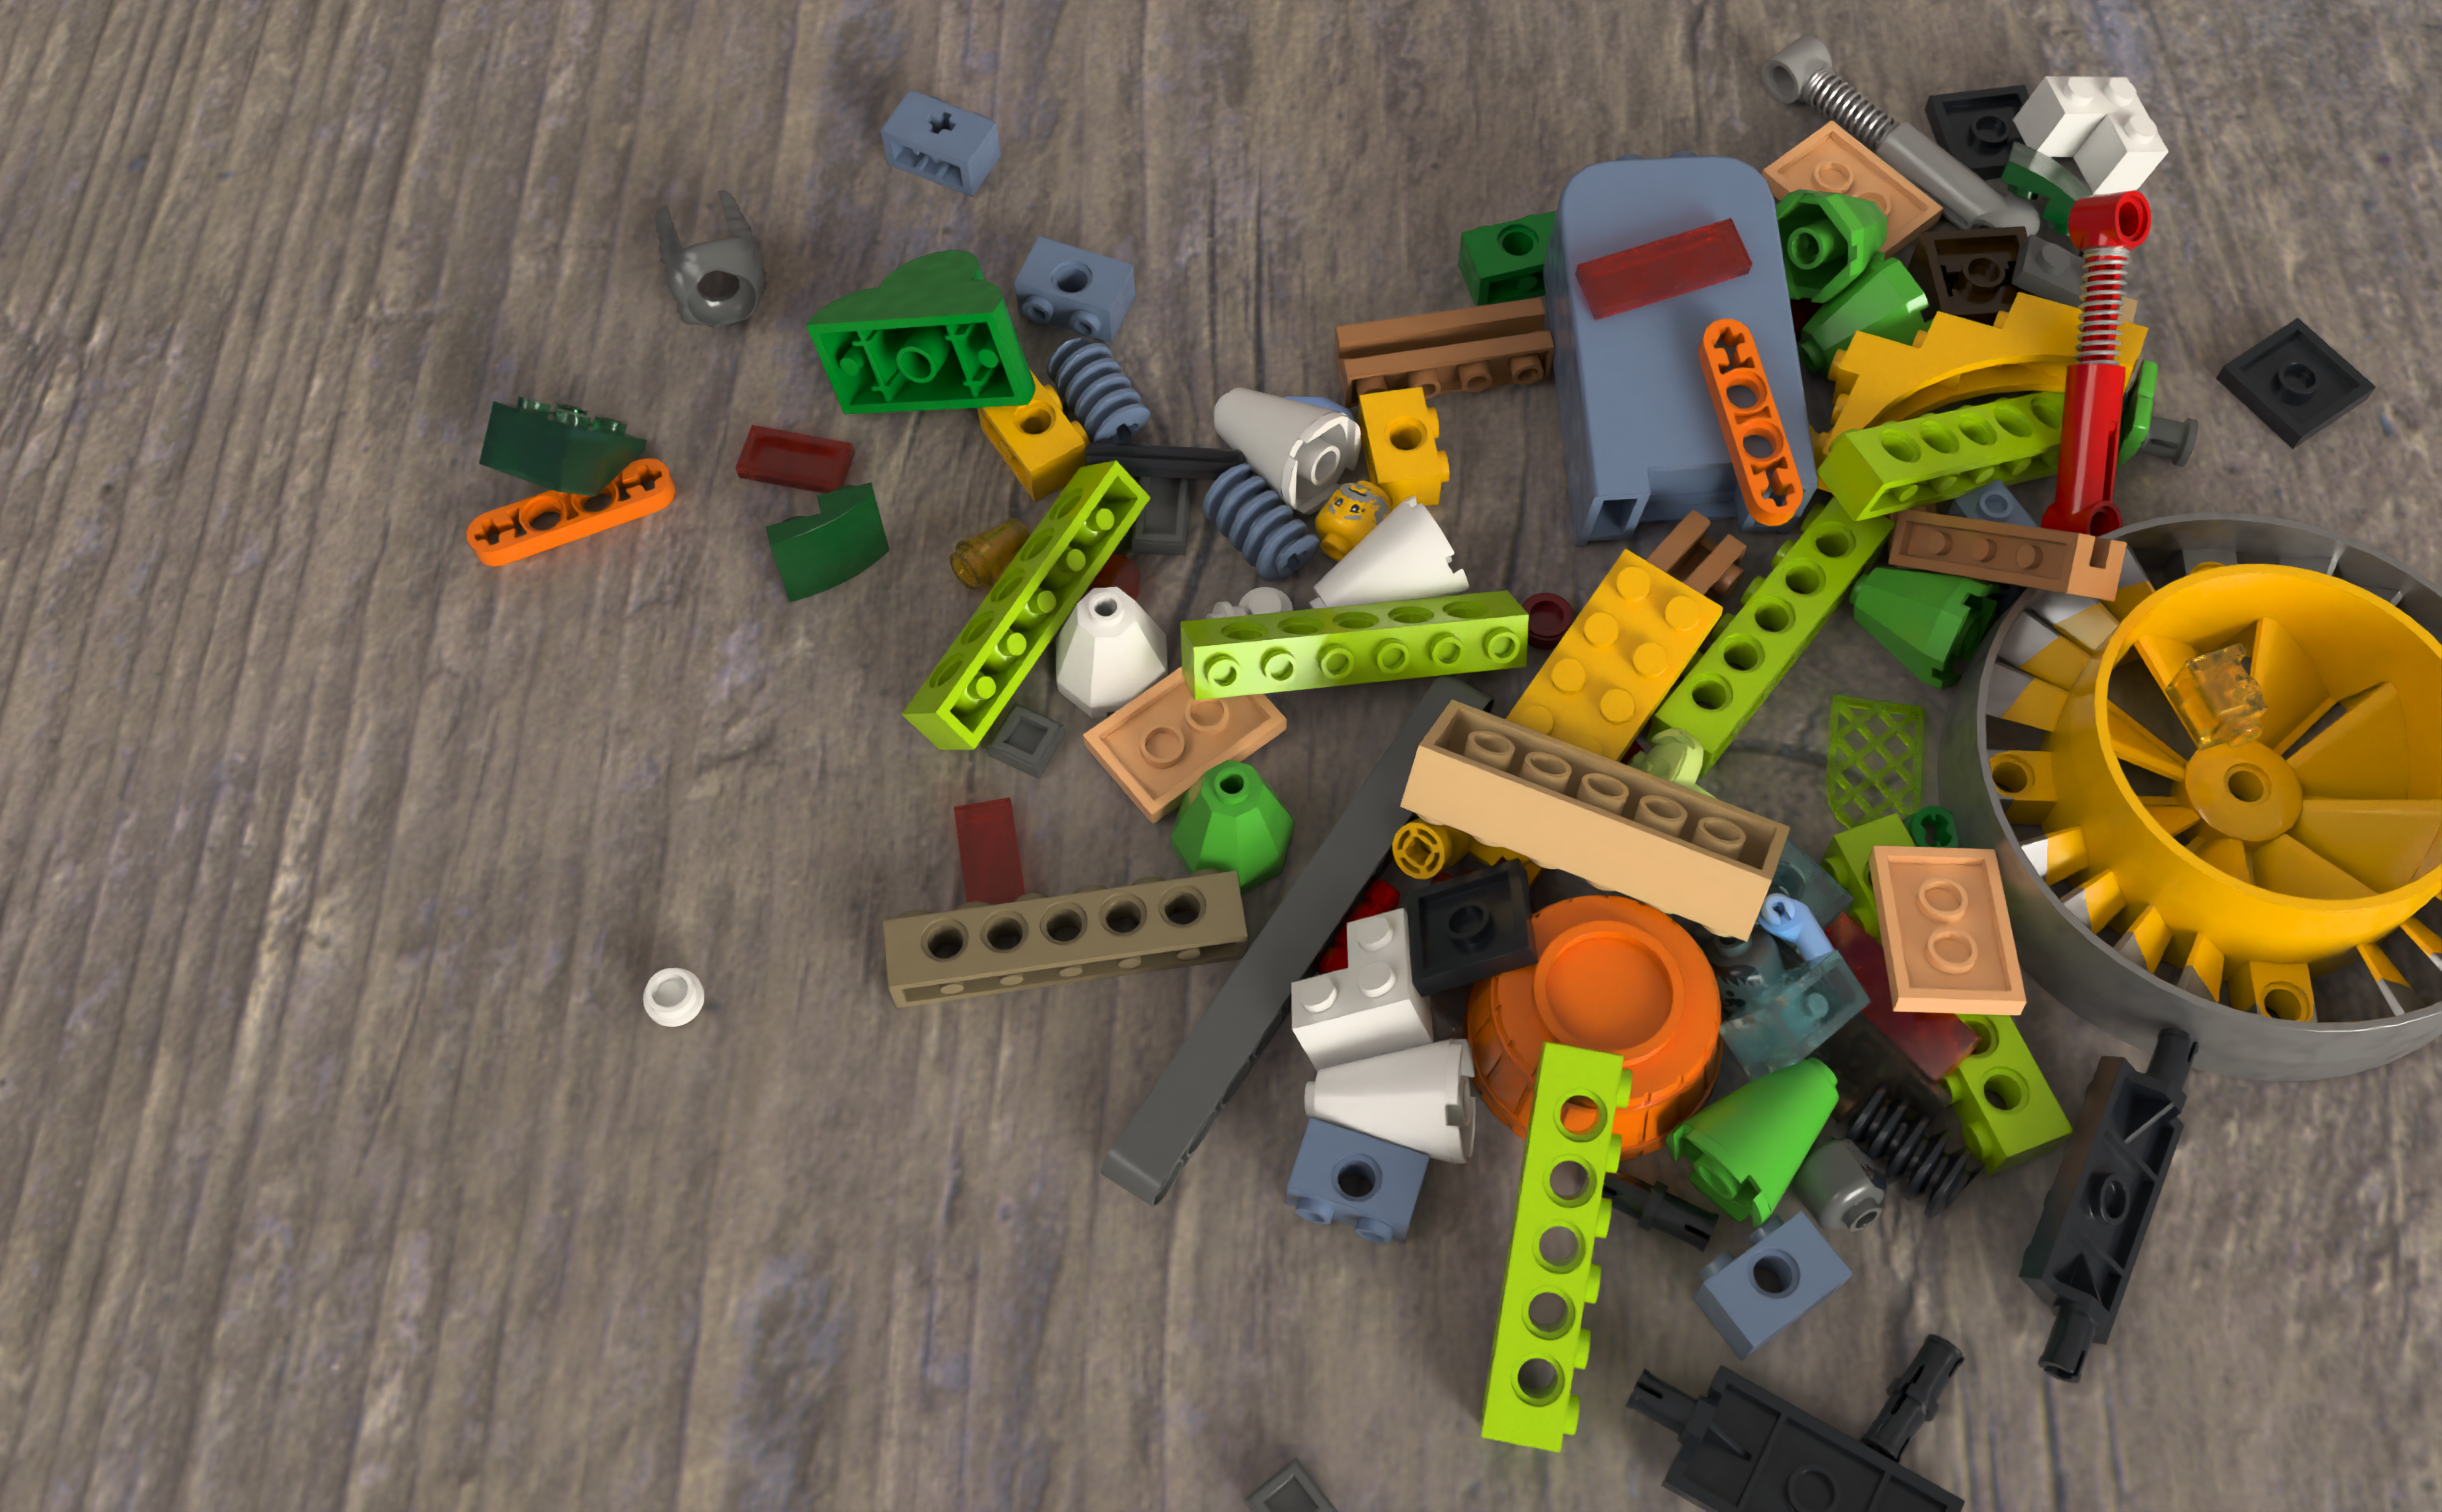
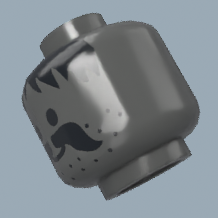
M1753 927L1747 942L1733 936L1722 937L1715 935L1707 941L1702 949L1717 980L1721 1009L1726 1012L1747 1017L1760 1015L1775 1005L1787 987V973L1778 946L1771 935L1760 928Z
M1830 1135L1816 1139L1791 1180V1186L1795 1195L1817 1224L1824 1229L1835 1231L1848 1227L1851 1232H1858L1873 1224L1882 1213V1208L1879 1204L1887 1191L1886 1179L1860 1144L1848 1138L1835 1139Z

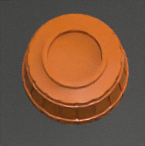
M1586 895L1565 899L1549 905L1533 914L1531 919L1535 934L1538 963L1475 981L1470 989L1465 1006L1468 1009L1464 1012L1462 1038L1468 1039L1472 1051L1475 1077L1471 1078L1477 1091L1481 1090V1097L1491 1112L1505 1126L1509 1125L1512 1128L1511 1131L1525 1141L1542 1040L1618 1053L1624 1056L1622 1068L1632 1070V1085L1627 1108L1616 1107L1612 1133L1622 1135L1619 1162L1634 1159L1638 1154L1644 1156L1657 1151L1667 1145L1666 1137L1677 1124L1705 1108V1101L1709 1102L1717 1083L1723 1057L1724 1031L1721 1017L1720 993L1714 971L1703 950L1693 937L1672 918L1647 904L1619 896ZM1582 1095L1573 1096L1566 1100L1560 1112L1563 1126L1572 1131L1587 1129L1592 1125L1596 1117V1108L1593 1101L1589 1097Z

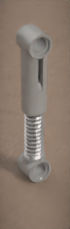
M1804 35L1765 62L1762 67L1763 82L1768 92L1776 100L1787 104L1797 99L1800 102L1810 103L1812 108H1817V111L1823 113L1825 118H1830V121L1833 120L1942 206L1943 211L1941 215L1960 230L2025 226L2028 237L2030 234L2035 235L2038 232L2040 226L2039 214L2028 199L2013 193L2003 195L1909 122L1894 124V117L1887 119V112L1881 113L1880 107L1874 108V102L1868 103L1867 97L1861 98V92L1855 93L1854 87L1848 88V82L1842 83L1841 77H1835V72L1832 71L1831 56L1826 46L1817 38Z

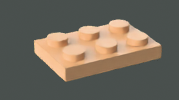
M1833 120L1770 164L1761 174L1768 182L1772 195L1780 201L1788 193L1799 189L1839 193L1874 201L1887 217V240L1879 249L1880 252L1885 254L1884 261L1891 258L1920 236L1921 232H1925L1936 224L1943 211L1942 206Z
M1181 666L1084 733L1083 741L1085 747L1153 825L1181 805L1185 793L1207 770L1226 760L1243 761L1284 732L1287 728V719L1264 694L1195 701L1182 675Z
M1873 846L1869 857V866L1893 1011L2021 1015L2027 1000L1995 849Z

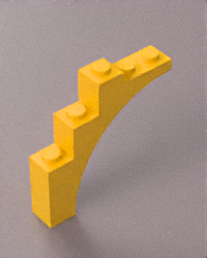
M2018 292L2010 311L2000 310L1993 326L1937 311L1928 332L1919 329L1912 346L1857 330L1847 351L1837 350L1829 370L1828 380L1836 382L1832 404L1835 407L1830 424L1835 426L1831 434L1826 432L1820 434L1813 452L1815 464L1819 465V467L1830 453L1829 446L1832 441L1849 429L1862 430L1881 426L1892 420L1896 422L1910 420L1952 402L1992 393L2032 390L2065 393L2067 366L2079 362L2074 356L2080 353V351L2076 350L2075 346L2081 343L2076 339V336L2082 333L2077 329V326L2083 323L2078 319V316L2084 312L2076 307ZM2122 321L2123 325L2117 326L2116 330H2120L2123 334L2116 336V340H2119L2122 344L2115 346V350H2118L2121 354L2114 356V360L2120 362L2119 366L2126 368L2123 396L2136 367L2149 329L2148 327ZM1818 475L1817 488L1832 493Z

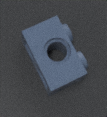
M1041 236L1037 238L1014 281L1019 314L1027 316L1037 323L1053 324L1072 330L1082 337L1097 338L1113 343L1136 298L1134 268L1132 264Z
M1310 1117L1287 1185L1286 1204L1296 1207L1295 1213L1298 1216L1314 1223L1328 1225L1333 1219L1354 1226L1357 1235L1371 1242L1390 1244L1391 1240L1394 1239L1405 1243L1426 1176L1430 1156ZM1359 1175L1369 1181L1372 1190L1365 1196L1352 1197L1341 1190L1339 1182L1347 1176Z
M1803 1211L1786 1223L1778 1215L1774 1216L1748 1237L1754 1245L1738 1258H1735L1728 1250L1714 1259L1699 1273L1705 1282L1702 1283L1692 1299L1741 1361L1836 1292L1853 1274ZM1764 1268L1772 1271L1781 1282V1293L1773 1294L1762 1290L1755 1282L1753 1270Z

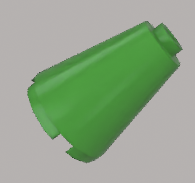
M1792 1056L1677 1124L1668 1133L1665 1140L1669 1153L1675 1163L1683 1155L1695 1169L1687 1177L1688 1180L1715 1207L1739 1223H1742L1748 1216H1751L1752 1228H1759L1770 1218L1839 1101V1095L1835 1088L1837 1078L1817 1058L1809 1057L1806 1060L1800 1056Z

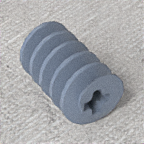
M1075 338L1067 340L1050 356L1046 366L1047 374L1056 384L1058 392L1064 397L1066 405L1075 414L1076 421L1081 424L1091 442L1126 444L1147 426L1150 420L1149 409L1144 404H1141L1140 395L1134 389H1131V381L1125 374L1121 373L1120 364L1112 358V352L1105 344H1091L1088 339Z
M1240 464L1222 473L1212 484L1204 499V515L1212 523H1216L1219 532L1230 539V544L1238 552H1243V558L1251 566L1256 567L1257 574L1264 581L1274 582L1284 579L1297 572L1309 562L1317 552L1320 540L1315 534L1304 536L1307 529L1305 523L1301 519L1291 521L1293 518L1292 509L1288 505L1278 506L1280 496L1274 490L1265 491L1267 482L1261 476L1251 477L1254 468L1250 464Z

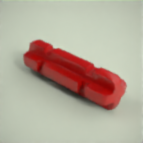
M1382 880L1372 882L1363 896L1365 898L1363 902L1358 903L1335 937L1334 947H1329L1319 961L1318 973L1320 975L1348 968L1347 923L1395 910L1400 898V893L1395 887Z

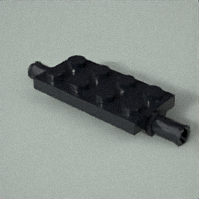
M2164 1028L2159 1031L2158 1041L2146 1073L2136 1071L2125 1057L2101 1056L2093 1080L2087 1086L2085 1101L2073 1133L2066 1141L2065 1154L2053 1186L2045 1197L2044 1209L2031 1244L2024 1252L2023 1265L2018 1276L2052 1309L2053 1314L2056 1316L2043 1354L2039 1357L2038 1365L2040 1368H2044L2043 1371L2048 1375L2069 1383L2080 1382L2082 1377L2081 1371L2091 1343L2107 1344L2184 1128V1124L2177 1117L2182 1113L2187 1099V1095L2182 1090L2195 1054L2198 1053L2200 1046L2198 1042H2194L2195 1038L2185 1031L2173 1028Z
M1723 1365L1716 1370L1705 1395L1700 1394L1697 1399L1650 1373L1651 1371L1644 1368L1634 1386L1633 1393L1630 1394L1625 1405L1629 1409L1633 1408L1678 1434L1677 1442L1681 1443L1661 1486L1706 1512H1961L1965 1500Z

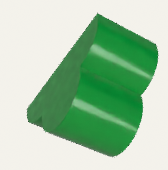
M946 250L911 260L890 273L878 287L853 292L829 303L820 309L806 324L844 414L1028 405L1035 393V383L1000 288L985 280L977 257L967 251Z

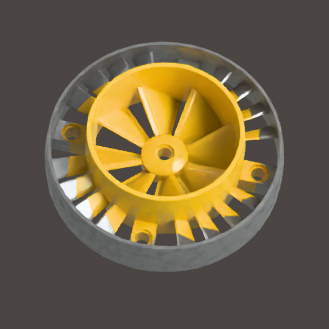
M2233 512L2188 513L2158 517L2127 525L2099 536L2098 538L2127 542L2115 601L2101 599L2105 606L2096 598L2028 587L1993 624L1963 672L1945 716L1937 761L1939 805L1952 813L1959 843L1957 848L1995 849L2019 964L2044 989L2076 1014L2113 1037L2153 1055L2160 1030L2173 1028L2189 1033L2195 1038L2194 1042H2198L2200 1045L2191 1068L2229 1077L2264 1081H2312L2346 1076L2388 1064L2422 1048L2442 1034V1001L2427 1007L2378 945L2397 928L2401 927L2442 971V939L2413 916L2434 896L2442 901V588L2400 561L2339 533L2282 518ZM2163 571L2165 586L2155 591L2145 572ZM2034 611L2037 615H2039L2042 619H2044L2047 623H2049L2061 634H2059L2054 629L2046 625L2044 622L2036 618L2034 615L2031 614V612ZM2212 651L2252 658L2241 738H2225L2210 655ZM1996 657H1998V658H2000V659H2002V660H2004V661H2006V662H2008V663H2010V664H2012V665H2014V666H2016V667H2018V668H2020V669H2022V670H2024V671H2026V672H2028V673H2030V674H2032V675H2034V676H2036V677H2038V678H2035V677H2033V676H2031V675H2028V674H2026V673H2024V672H2021V671H2019V670H2017V669H2014V668H2012V667H2010V666H2007V665H2005V664H2003V663H2000V662L1996 661ZM2136 659H2143L2198 748L2188 761L2107 699L2108 683L2113 669ZM2337 702L2348 710V712L2287 760H2284L2281 756ZM1986 715L2046 730L2039 751L1987 749ZM2117 758L2174 780L2171 785L2170 797L2137 796L2127 781ZM1994 782L2005 785L2012 793L2001 790ZM2231 792L2238 795L2242 800L2236 798ZM2010 824L2041 825L2045 835L2018 842ZM2183 832L2191 842L2184 847L2173 837ZM2067 878L2074 890L2058 898L2049 886ZM2106 925L2122 936L2113 948L2096 936ZM2363 958L2395 1016L2361 1022L2318 1023L2311 979L2331 974ZM2160 960L2183 969L2178 986H2174L2153 975ZM2222 980L2228 982L2231 1008L2218 1004ZM2265 1007L2275 1011L2280 1019L2272 1018L2267 1013Z

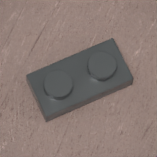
M2030 234L2019 248L2011 284L2041 298L2079 308L2081 304L2085 303L2079 298L2082 294L2086 293L2080 288L2086 283L2081 279L2087 273L2082 269L2085 265V260L2057 244H2051Z

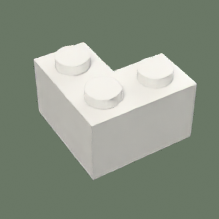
M2045 76L2013 119L2026 146L2048 157H2073L2093 194L2137 190L2169 152L2157 132L2155 123L2150 119L2139 100L2135 87L2129 82L2127 77Z
M1404 908L1348 922V968L1291 983L1292 1030L1317 1072L1319 1069L1434 1043L1430 995L1421 997L1412 983L1408 915Z

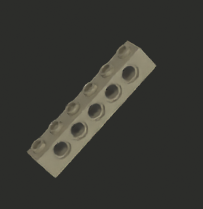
M1215 868L1196 871L1187 878L1165 881L1161 877H1145L1134 881L1130 886L1107 889L1102 885H1087L1076 889L1073 894L1049 897L1042 893H1030L1022 895L1015 902L990 905L986 902L974 901L964 903L953 911L931 913L926 910H910L900 914L897 919L882 920L888 988L896 1008L1242 959L1248 951V935L1237 871L1222 872L1220 869ZM1182 910L1193 912L1198 916L1193 922L1184 925L1176 924L1169 920L1172 914ZM1120 919H1132L1139 923L1133 931L1128 933H1118L1110 928L1113 923ZM1063 927H1073L1080 931L1078 936L1070 941L1063 942L1052 938V935ZM1006 935H1015L1021 938L1018 945L1008 950H1000L993 947L999 938ZM955 943L962 946L961 950L953 957L938 958L934 956L936 951L945 944Z

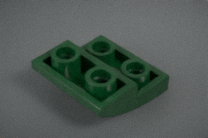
M2014 141L2006 159L2000 181L2008 183L2007 190L2022 198L2036 200L2038 195L2045 196L2041 218L2050 221L2048 227L2052 230L2070 236L2068 232L2070 210L2080 198L2093 195L2065 167L2041 152Z
M872 482L858 486H841L832 492L817 495L820 514L807 517L794 516L781 523L766 526L769 544L790 602L819 594L850 580L872 566L890 551Z

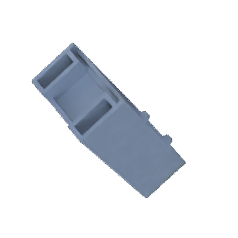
M1690 151L1677 152L1668 158L1644 159L1638 154H1627L1618 157L1614 161H1604L1585 166L1570 177L1560 194L1543 266L1549 329L1555 347L1552 360L1555 371L1564 448V465L1567 474L1575 546H1587L1588 541L1632 539L1637 525L1681 522L1693 509L1710 521L1737 519L1739 533L1778 531V535L1791 534L1815 493L1818 481L1775 202L1768 182L1753 166L1736 158L1716 155L1697 156ZM1719 319L1740 321L1751 332L1802 483L1803 498L1794 516L1788 522L1779 526H1767L1757 522L1751 517L1746 508L1699 363L1698 347L1704 332L1712 322ZM1723 339L1718 340L1715 349L1724 348L1730 362L1725 372L1727 373L1733 370L1731 358L1736 346L1727 347ZM1733 386L1726 391L1728 399L1735 406L1748 408L1756 404L1754 393L1747 387ZM1750 435L1743 439V447L1751 456L1765 458L1773 453L1770 442L1762 436ZM1774 470L1766 473L1768 481L1770 480ZM1769 481V486L1763 499H1773L1776 506L1780 507L1786 496L1775 495Z

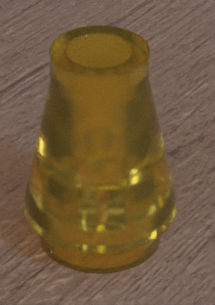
M1009 518L1003 524L959 541L956 544V551L949 557L951 568L960 582L971 590H977L981 586L990 587L1012 562L1030 535L1026 527L1019 520Z

